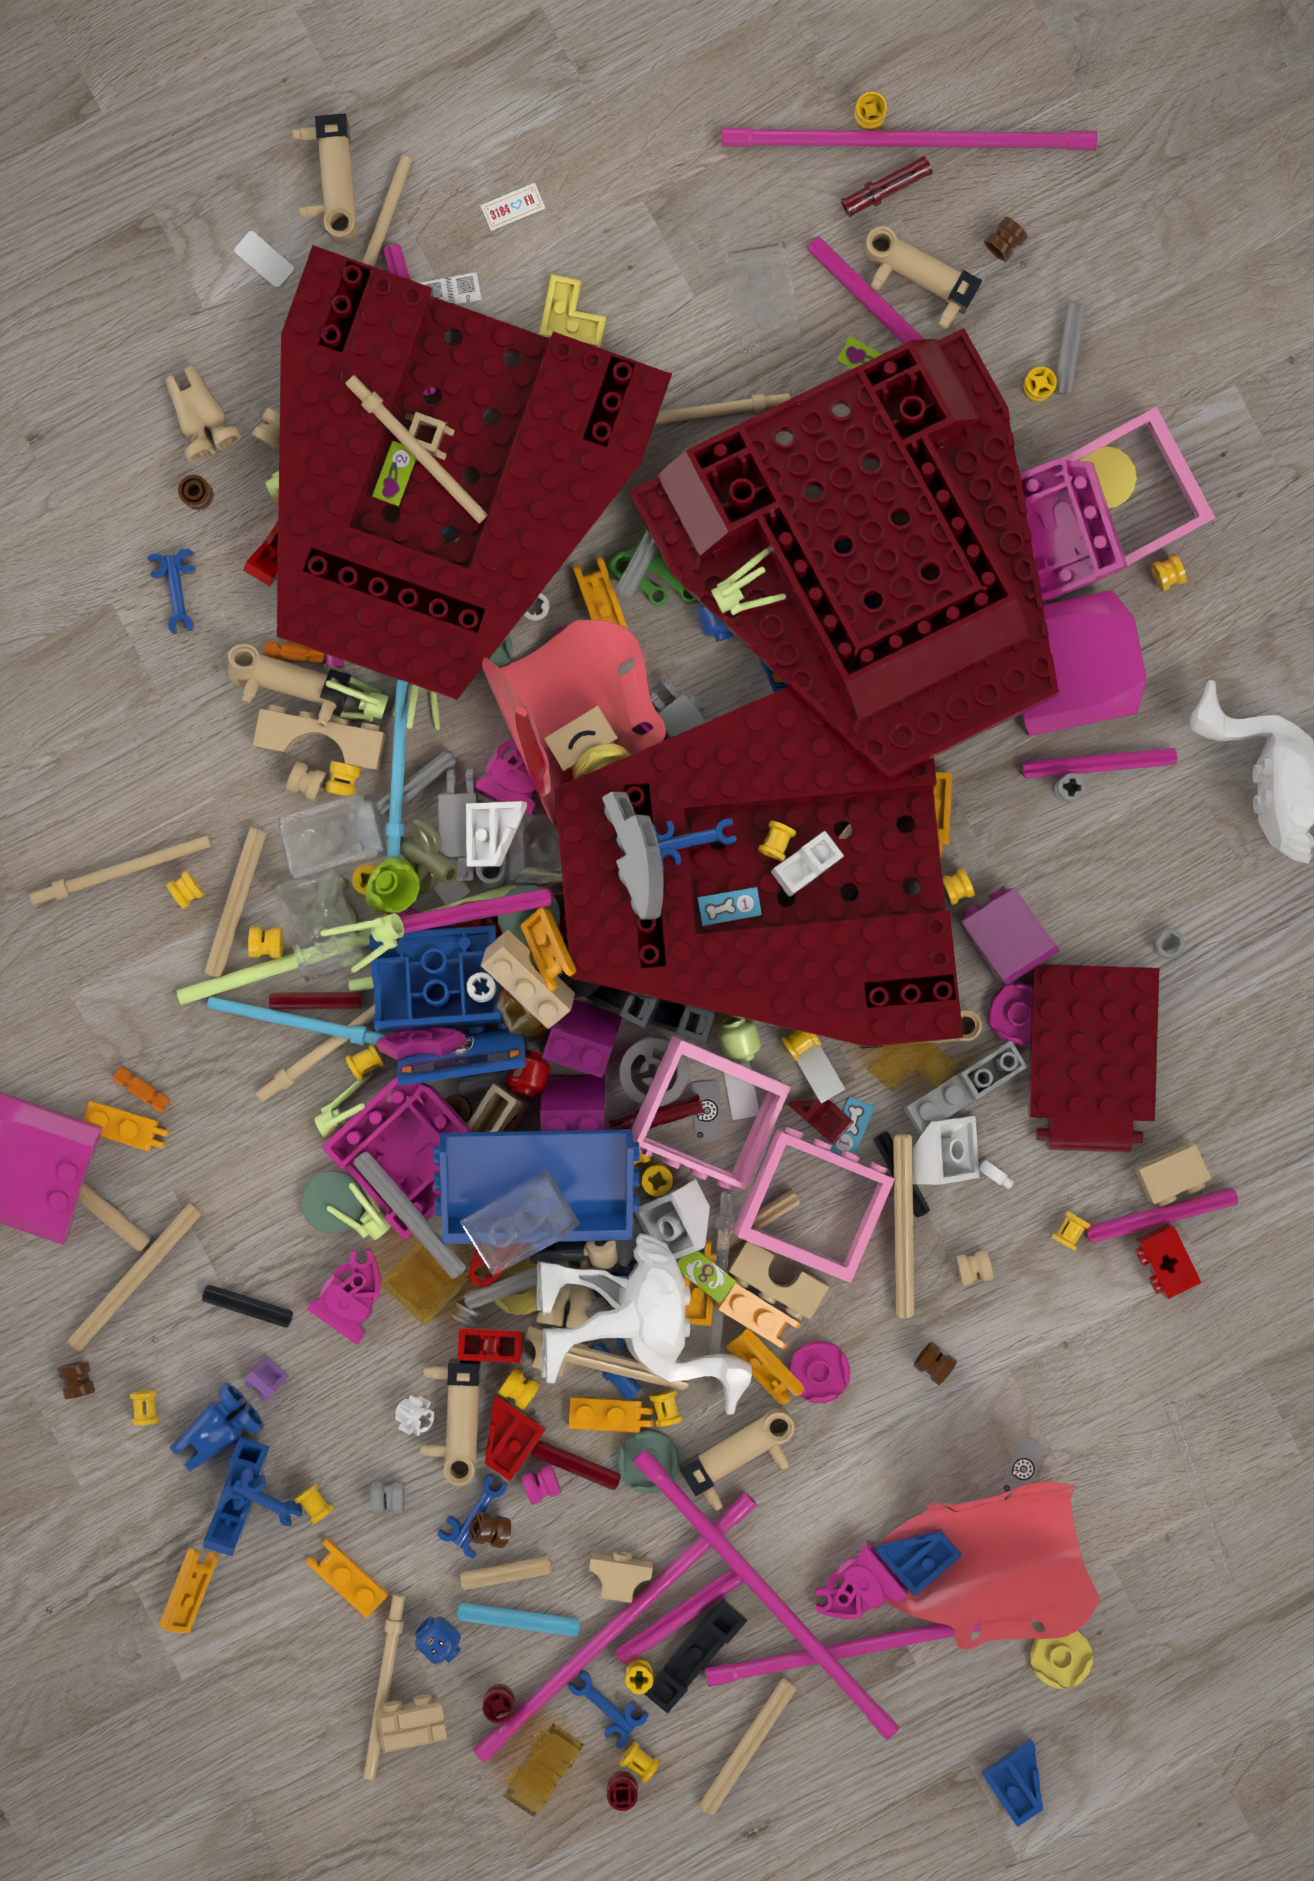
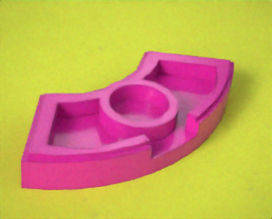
M431 1027V1031L426 1029L398 1031L384 1036L376 1042L380 1052L400 1060L416 1054H435L442 1057L466 1044L465 1034L457 1030Z

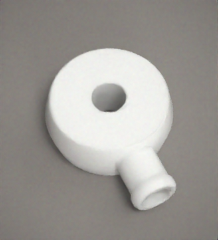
M987 1160L981 1163L979 1170L1007 1189L1013 1186L1014 1181L1008 1178V1175Z

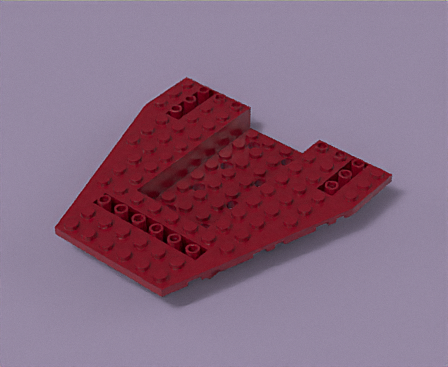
M312 245L281 332L276 636L458 701L480 673L483 659H490L505 638L515 628L554 575L560 570L564 562L574 552L606 508L640 467L672 374L554 331L551 338L536 334L434 297L432 287ZM450 330H456L461 333L462 341L456 346H450L444 340L445 334ZM510 351L517 352L521 356L520 364L516 367L507 366L503 360L506 353ZM353 375L371 393L375 391L383 400L382 404L408 432L412 421L404 419L406 413L415 414L416 412L443 421L449 428L455 430L453 436L444 433L438 449L447 454L445 460L433 455L431 456L488 514L481 523H478L419 461L413 466L399 506L372 497L392 441L401 442L373 412L369 414L362 407L361 404L363 402L345 384ZM429 388H436L441 393L442 398L439 403L430 405L425 402L423 396ZM486 411H497L501 416L500 422L495 426L485 424L483 415ZM420 425L415 438L432 444L436 430ZM470 468L476 469L480 473V480L474 485L466 484L462 479V474L465 470ZM394 506L399 509L400 517L396 522L389 523L382 518L383 510L386 507ZM448 527L456 528L460 533L458 541L453 544L444 542L441 537L443 530Z
M964 328L940 340H910L685 450L657 474L656 478L629 491V496L672 577L887 780L1059 694L1053 655H1051L1048 639V627L1044 617V605L1036 560L1034 559L1031 544V532L1026 516L1027 510L1020 470L1015 454V442L1010 426L1009 409ZM837 404H844L849 408L850 413L845 417H837L832 412V408ZM783 431L789 432L793 436V441L788 445L779 444L775 439L776 435ZM866 458H874L879 462V468L875 471H867L862 467L861 463ZM815 485L821 488L823 494L818 499H810L804 491L807 487ZM896 512H903L908 516L909 522L906 525L898 526L892 522L891 516ZM839 540H847L851 543L852 550L847 554H841L835 550L834 545ZM768 548L770 553L737 580L739 581L760 567L765 568L764 573L739 588L744 597L739 603L779 594H786V599L742 610L735 615H732L730 610L722 613L711 590L717 588V584L728 579L757 554ZM928 566L934 567L938 571L939 577L936 580L928 581L922 577V569ZM871 594L880 597L882 605L877 609H870L864 604L865 597Z
M788 686L554 788L569 955L576 969L571 979L818 1035L837 1041H844L863 1047L963 1038L950 911H946L936 820L933 790L937 785L934 758L887 780ZM610 792L627 793L635 814L649 816L652 825H655L656 832L659 835H665L668 832L667 821L673 823L674 833L672 837L717 828V825L722 820L731 819L733 825L724 827L722 834L725 837L736 836V841L733 844L726 845L720 851L711 849L709 843L676 849L681 857L680 866H676L675 859L672 856H665L663 858L664 884L661 915L656 919H641L633 910L631 905L632 897L628 888L619 877L620 869L616 861L626 856V853L622 851L617 843L618 834L613 823L606 817L604 811L605 804L602 797ZM909 817L914 824L913 830L909 833L900 832L896 827L898 818ZM770 821L779 822L796 831L795 836L790 838L784 851V861L824 831H826L844 855L834 865L794 893L795 902L790 907H783L778 903L777 895L784 889L771 873L783 861L770 858L758 851L759 845L764 844L770 827L768 825ZM844 822L851 825L852 833L848 838L839 839L836 837L833 830L837 823ZM909 878L917 880L920 884L919 893L913 896L906 894L902 888L903 882ZM851 884L857 889L858 895L855 900L845 901L842 899L840 889L843 885ZM757 887L762 915L702 925L698 902L699 897Z

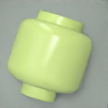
M734 1016L728 1017L721 1022V1027L717 1030L716 1036L723 1056L729 1060H736L739 1064L754 1059V1054L761 1047V1040L755 1022Z

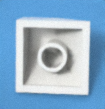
M966 1116L931 1121L912 1148L913 1184L941 1185L980 1178L976 1117Z
M696 1179L671 1189L665 1195L657 1196L639 1205V1212H634L644 1233L652 1235L667 1244L675 1259L705 1247L710 1206Z

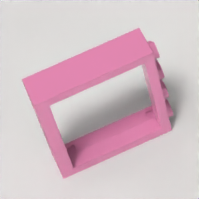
M1157 406L1061 458L1078 461L1145 424L1147 425L1195 519L1125 556L1127 565L1138 561L1215 519Z
M672 1036L633 1124V1142H639L640 1153L651 1157L654 1152L663 1156L662 1162L679 1169L680 1165L683 1164L690 1167L689 1173L706 1180L709 1175L718 1179L716 1184L725 1189L733 1191L736 1186L746 1190L791 1087L676 1036ZM682 1054L767 1090V1094L732 1172L646 1137Z
M786 1127L784 1132L775 1128L732 1232L741 1239L851 1283L895 1179L886 1174L888 1168L871 1161L870 1166L859 1163L860 1156L843 1150L840 1155L830 1151L832 1145L815 1138L813 1143L802 1139L804 1133ZM786 1144L878 1182L844 1264L752 1227Z

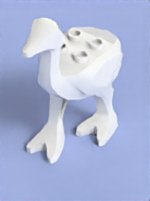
M1208 680L1204 693L1191 714L1190 730L1202 737L1217 741L1241 740L1257 736L1266 737V744L1257 760V764H1254L1252 772L1253 782L1257 783L1258 795H1255L1253 801L1254 813L1258 814V822L1269 843L1274 848L1295 861L1308 864L1312 857L1311 848L1314 845V838L1309 833V829L1314 824L1313 739L1297 725L1278 715L1246 719H1233L1226 716L1219 705L1216 682Z
M639 1233L635 1240L637 1246L633 1249L634 1258L637 1262L628 1276L612 1275L604 1269H576L556 1263L538 1261L536 1305L537 1311H541L542 1315H550L560 1288L567 1283L595 1289L615 1309L598 1312L584 1324L574 1328L543 1329L541 1377L546 1378L547 1383H555L564 1357L573 1345L600 1338H625L628 1350L634 1358L651 1374L667 1382L703 1376L717 1378L723 1385L726 1414H734L738 1400L751 1382L752 1366L749 1362L738 1356L724 1353L676 1360L685 1346V1337L690 1335L689 1318H685V1306L690 1304V1290L688 1286L685 1287L680 1269L667 1244L652 1235Z

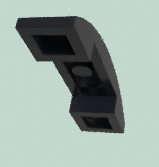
M600 986L594 993L586 997L644 1029L648 1028L660 1003V1000L654 997Z
M660 1000L650 1025L708 1044L717 1013ZM594 1002V1007L613 1012Z
M723 1599L676 1649L654 1677L652 1687L644 1695L668 1714L688 1691V1686L724 1644H728L748 1619Z

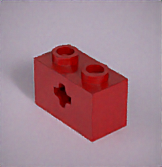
M1169 1223L1136 1239L1139 1248L1135 1249V1252L1143 1266L1148 1264L1153 1275L1149 1277V1281L1156 1294L1162 1293L1165 1298L1170 1299L1202 1283L1175 1226ZM1163 1256L1172 1259L1168 1262L1170 1267L1168 1269L1159 1266L1163 1263Z
M459 1328L457 1360L523 1363V1331Z

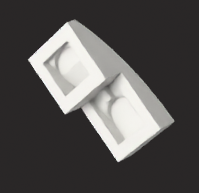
M824 831L804 845L798 852L776 866L771 873L790 897L834 865L844 855L826 831Z

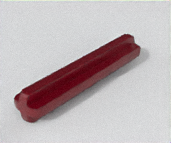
M359 992L270 993L269 1007L272 1010L360 1009L362 1006V995Z
M538 1440L533 1448L532 1456L608 1489L616 1490L621 1480L619 1473L541 1440Z

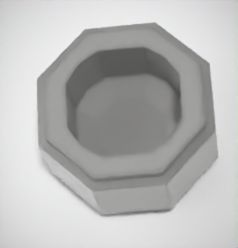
M1173 928L1159 931L1153 940L1156 954L1165 959L1180 956L1186 946L1183 934Z

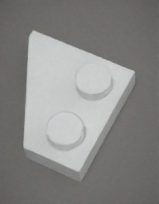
M527 802L466 804L467 867L501 866L527 808Z

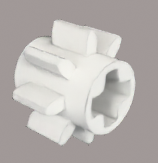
M410 1395L409 1399L402 1400L395 1412V1419L401 1422L398 1429L408 1435L413 1433L417 1436L420 1435V1432L427 1431L434 1420V1412L428 1409L431 1402L421 1396L416 1398L413 1395Z

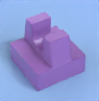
M265 1356L245 1378L246 1382L244 1385L247 1388L253 1385L261 1392L258 1397L264 1401L267 1398L269 1399L289 1376Z

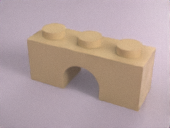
M507 930L486 948L480 966L549 1029L571 1011L575 992L558 976H555L558 988L553 992L548 990L542 976L530 962V950Z
M745 1240L728 1268L729 1272L733 1274L732 1278L737 1281L736 1283L744 1288H748L750 1284L759 1289L758 1295L772 1304L776 1300L787 1306L785 1311L799 1320L803 1316L811 1320L829 1289L828 1284L800 1268L796 1277L788 1283L782 1284L773 1281L768 1274V1269L775 1257L774 1252Z

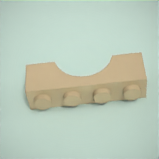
M269 705L268 710H259L253 746L256 748L288 754L293 745L300 739L310 735H324L332 738L339 745L343 752L345 764L375 771L380 770L386 738L385 733L379 732L380 726L361 723V727L357 728L348 726L349 720L331 717L330 722L325 727H320L317 724L318 714L300 711L299 716L287 714L288 708Z

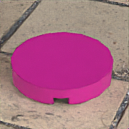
M1023 983L1010 984L995 993L989 1004L988 1018L990 1027L997 1037L1006 1042L1012 1041L1016 1045L1030 1043L1032 985Z
M814 1340L803 1344L794 1352L789 1362V1371L804 1386V1392L800 1394V1397L811 1403H827L837 1399L850 1381V1365L846 1355L838 1346L828 1341Z

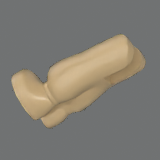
M191 365L184 369L191 387L182 391V387L174 374L166 377L165 381L176 409L181 431L185 437L192 441L185 449L186 458L189 462H195L209 458L216 453L213 445L207 438L205 427L210 429L213 442L219 451L233 446L242 436L236 427L225 426L224 411L210 393L195 366Z
M586 1256V1261H581V1264L571 1263V1261L557 1262L559 1265L576 1269L594 1268L589 1256ZM567 1283L560 1288L550 1315H542L540 1311L537 1314L536 1322L564 1326L565 1304L569 1301L571 1306L566 1327L574 1328L584 1324L590 1319L586 1315V1309L592 1304L593 1289L583 1285Z

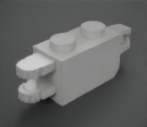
M666 676L660 682L662 687L675 699L666 707L657 693L651 689L649 690L652 703L660 711L658 714L663 719L666 734L670 738L708 722L700 713L704 708L693 695L687 698L684 693L680 694Z
M474 769L466 770L465 784L467 785V794H455L456 774L454 770H447V794L438 795L439 836L442 840L440 852L445 857L450 858V861L459 868L458 875L454 881H472L474 879L475 867H467L466 804L484 803L483 800H478V795L474 790Z

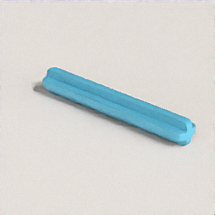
M464 1602L459 1604L457 1619L465 1622L577 1637L580 1629V1620L578 1618Z

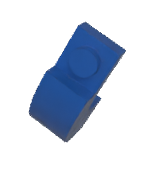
M239 1437L229 1463L223 1489L234 1485L238 1480L242 1481L241 1474L249 1467L253 1470V1479L263 1474L270 1446ZM220 1497L204 1538L203 1547L233 1557L254 1502L245 1497L244 1506L239 1510H235L233 1499L223 1504Z

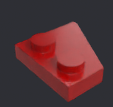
M496 1394L493 1399L484 1464L511 1481L545 1432L546 1427Z

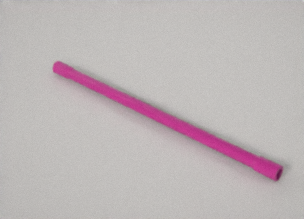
M722 127L721 146L1065 148L1067 150H1096L1098 136L1097 131L785 130Z
M646 1448L642 1450L632 1462L664 1493L849 1696L876 1730L886 1740L894 1736L900 1728L898 1724L881 1706L874 1702L669 1477L663 1466Z
M744 1492L725 1510L724 1514L713 1525L724 1536L758 1505L747 1492ZM702 1535L697 1538L632 1600V1603L624 1607L515 1710L508 1720L482 1739L473 1748L476 1756L486 1763L501 1749L521 1726L712 1547Z
M936 1623L826 1645L824 1647L838 1660L955 1636V1630L950 1626ZM980 1624L971 1633L981 1631ZM801 1650L740 1663H727L707 1667L705 1672L708 1687L735 1682L742 1678L818 1664V1662L807 1650Z

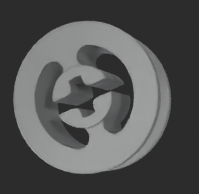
M663 1037L643 1038L634 1043L623 1056L619 1071L620 1081L624 1091L635 1102L642 1105L648 1092L641 1090L632 1078L633 1061L638 1055L645 1056L646 1060L640 1068V1073L647 1072L650 1069V1064L653 1063L656 1068H659L662 1058L656 1057L654 1051L661 1050L666 1052L670 1040ZM683 1054L677 1064V1079L671 1088L666 1089L659 1107L676 1100L685 1089L689 1076V1065L686 1056ZM649 1075L643 1077L642 1081L646 1085L651 1086L654 1077Z

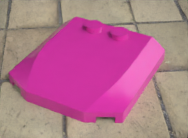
M1054 459L1020 473L1027 510L1026 516L1031 532V544L1034 559L1036 560L1043 602L1115 575L1128 567L1093 462Z
M1111 590L1044 605V617L1048 627V639L1051 655H1053L1059 694L1023 713L1028 736L1138 714L1147 677L1135 618L1115 592Z
M396 1076L365 1105L363 1110L350 1119L321 1148L341 1170L345 1168L387 1214L384 1218L405 1241L413 1233L354 1165L355 1159L360 1154L368 1152L422 1216L428 1220L435 1214V1197H441V1191H434V1172H440V1165H434L433 1146H440V1133H472L474 1131L433 1086L424 1082L398 1086Z
M0 1092V1223L64 1245L67 1242L74 1221L76 1204L91 1158L95 1155L103 1127Z

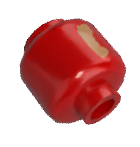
M525 1050L527 1066L509 1069L506 1075V1083L511 1087L510 1092L533 1099L535 1094H541L545 1090L550 1074V1066L542 1060L543 1054L532 1050Z

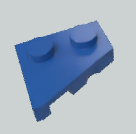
M941 1529L875 1547L877 1554L914 1596L962 1556L961 1552Z
M1029 1739L981 1771L1017 1827L1043 1810L1039 1771L1035 1754L1036 1748L1032 1739Z

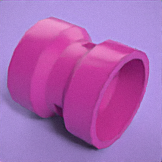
M551 1464L543 1467L539 1473H527L521 1476L526 1494L532 1505L542 1502V1499L546 1496L555 1497L562 1494L558 1478Z

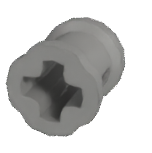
M1075 773L1066 774L1058 778L1054 785L1056 797L1065 803L1077 801L1086 791L1085 781L1082 780L1080 775ZM1071 780L1072 786L1077 787V791L1068 796V791L1063 789V785Z

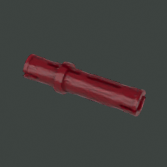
M922 156L917 161L894 171L874 183L872 181L865 183V188L841 199L845 213L850 218L871 205L875 207L882 203L881 200L905 189L926 176L932 175L931 165L927 158ZM910 173L912 174V175L906 177L905 179H903V180H901V181H899V182H897V183L891 185V183H893L894 181H896V180H898V179H900V178H902V177H904V176H906V175H908V174H910ZM881 188L883 189L882 191L877 192L876 194L866 198L865 200H862V198L872 194L873 192Z
M699 1093L658 1107L649 1129L704 1113ZM640 1109L635 1110V1114L609 1121L611 1130L632 1129Z

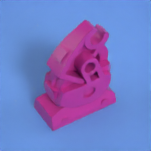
M510 732V740L503 742L497 748L487 764L486 777L479 779L474 790L494 802H527V808L523 817L530 820L536 806L531 798L533 793L536 794L537 791ZM512 748L513 751L507 757H504V753Z
M372 1249L366 1250L368 1260L364 1263L357 1261V1250L352 1251L350 1262L339 1266L335 1270L333 1275L324 1283L320 1298H315L307 1307L308 1311L356 1345L359 1344L366 1332L362 1324L372 1314L374 1302L380 1296L382 1286V1274H380ZM351 1271V1275L345 1280L340 1279L345 1272Z
M867 1540L861 1546L859 1555L846 1559L830 1575L826 1587L816 1588L815 1597L824 1595L827 1597L828 1602L826 1604L816 1603L815 1611L841 1619L862 1618L864 1612L874 1607L878 1609L888 1597L895 1602L900 1601L907 1596L908 1588L877 1554L872 1543ZM841 1578L843 1580L841 1585L835 1587L837 1580Z

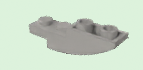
M610 792L602 797L605 804L604 811L618 834L617 843L619 847L626 853V856L616 861L620 869V880L629 890L632 897L631 905L635 913L641 919H656L661 915L664 883L660 848L654 827L649 816L635 814L627 793Z
M1008 1041L930 1088L925 1094L903 1108L918 1133L922 1134L931 1121L945 1120L972 1101L980 1099L1026 1069L1027 1065L1013 1042Z

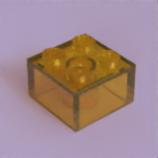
M418 1241L382 1279L380 1284L426 1326L464 1286L470 1276L464 1270L460 1276L452 1279L422 1243Z

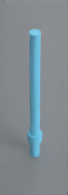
M400 680L396 681L389 823H386L385 835L388 836L387 858L391 856L400 857L401 836H404L405 824L401 823L409 684Z
M212 996L209 997L207 1002L208 1009L350 1039L351 1043L364 1045L365 1043L377 1045L376 1041L387 1036V1034L368 1031V1027L355 1024L353 1027Z

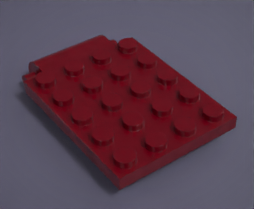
M1039 964L1033 968L1028 1116L1030 1118H1048V1128H1036V1140L1047 1141L1048 1150L1130 1153L1132 1143H1143V1131H1133V1121H1155L1160 968Z

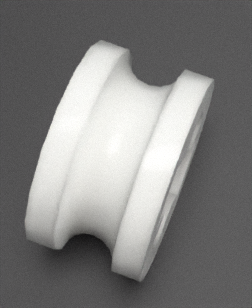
M542 593L538 598L543 602L541 605L543 612L539 615H536V612H534V615H531L527 611L524 616L529 620H541L549 611V601Z
M480 972L468 979L467 991L473 1000L480 1003L487 1002L495 995L496 984L489 974ZM481 979L487 980L486 985L490 990L487 994L482 992L481 996L476 995L477 990L473 985L476 981L481 983Z

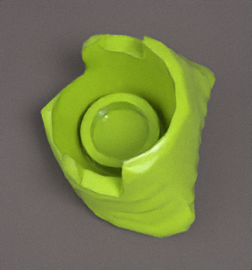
M391 856L379 864L371 873L365 889V901L375 912L386 914L405 911L416 901L420 889L419 877L407 860L398 856Z

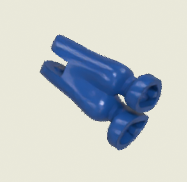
M228 1382L219 1388L218 1394L221 1400L218 1403L209 1404L189 1428L170 1446V1450L175 1455L186 1449L190 1443L198 1451L184 1464L189 1472L199 1467L218 1452L236 1443L244 1429L251 1433H258L264 1428L261 1417L251 1404L243 1407L231 1420H226L232 1411L238 1409L246 1401L243 1394Z

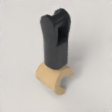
M615 1240L608 1241L605 1245L604 1241L531 1242V1248L534 1251L530 1254V1261L536 1265L538 1261L551 1263L586 1261V1256H589L591 1264L596 1268L609 1269L618 1260Z

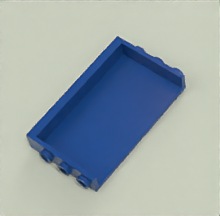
M632 1129L440 1133V1146H433L434 1165H440V1172H434V1191H441V1197H435V1216L442 1217V1243L633 1240V1212H639V1194L633 1193V1187H639V1168H634V1161H640L639 1142H633Z

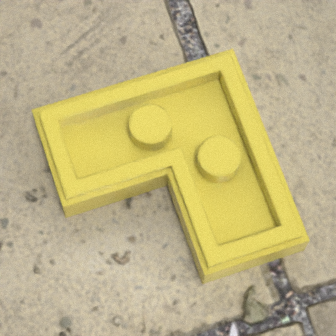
M551 274L539 335L551 338L554 331L601 348L606 317L576 311L582 280Z

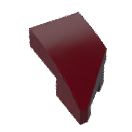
M819 1099L810 1101L796 1100L788 1103L796 1113L833 1145L854 1123L830 1100H826L823 1103Z

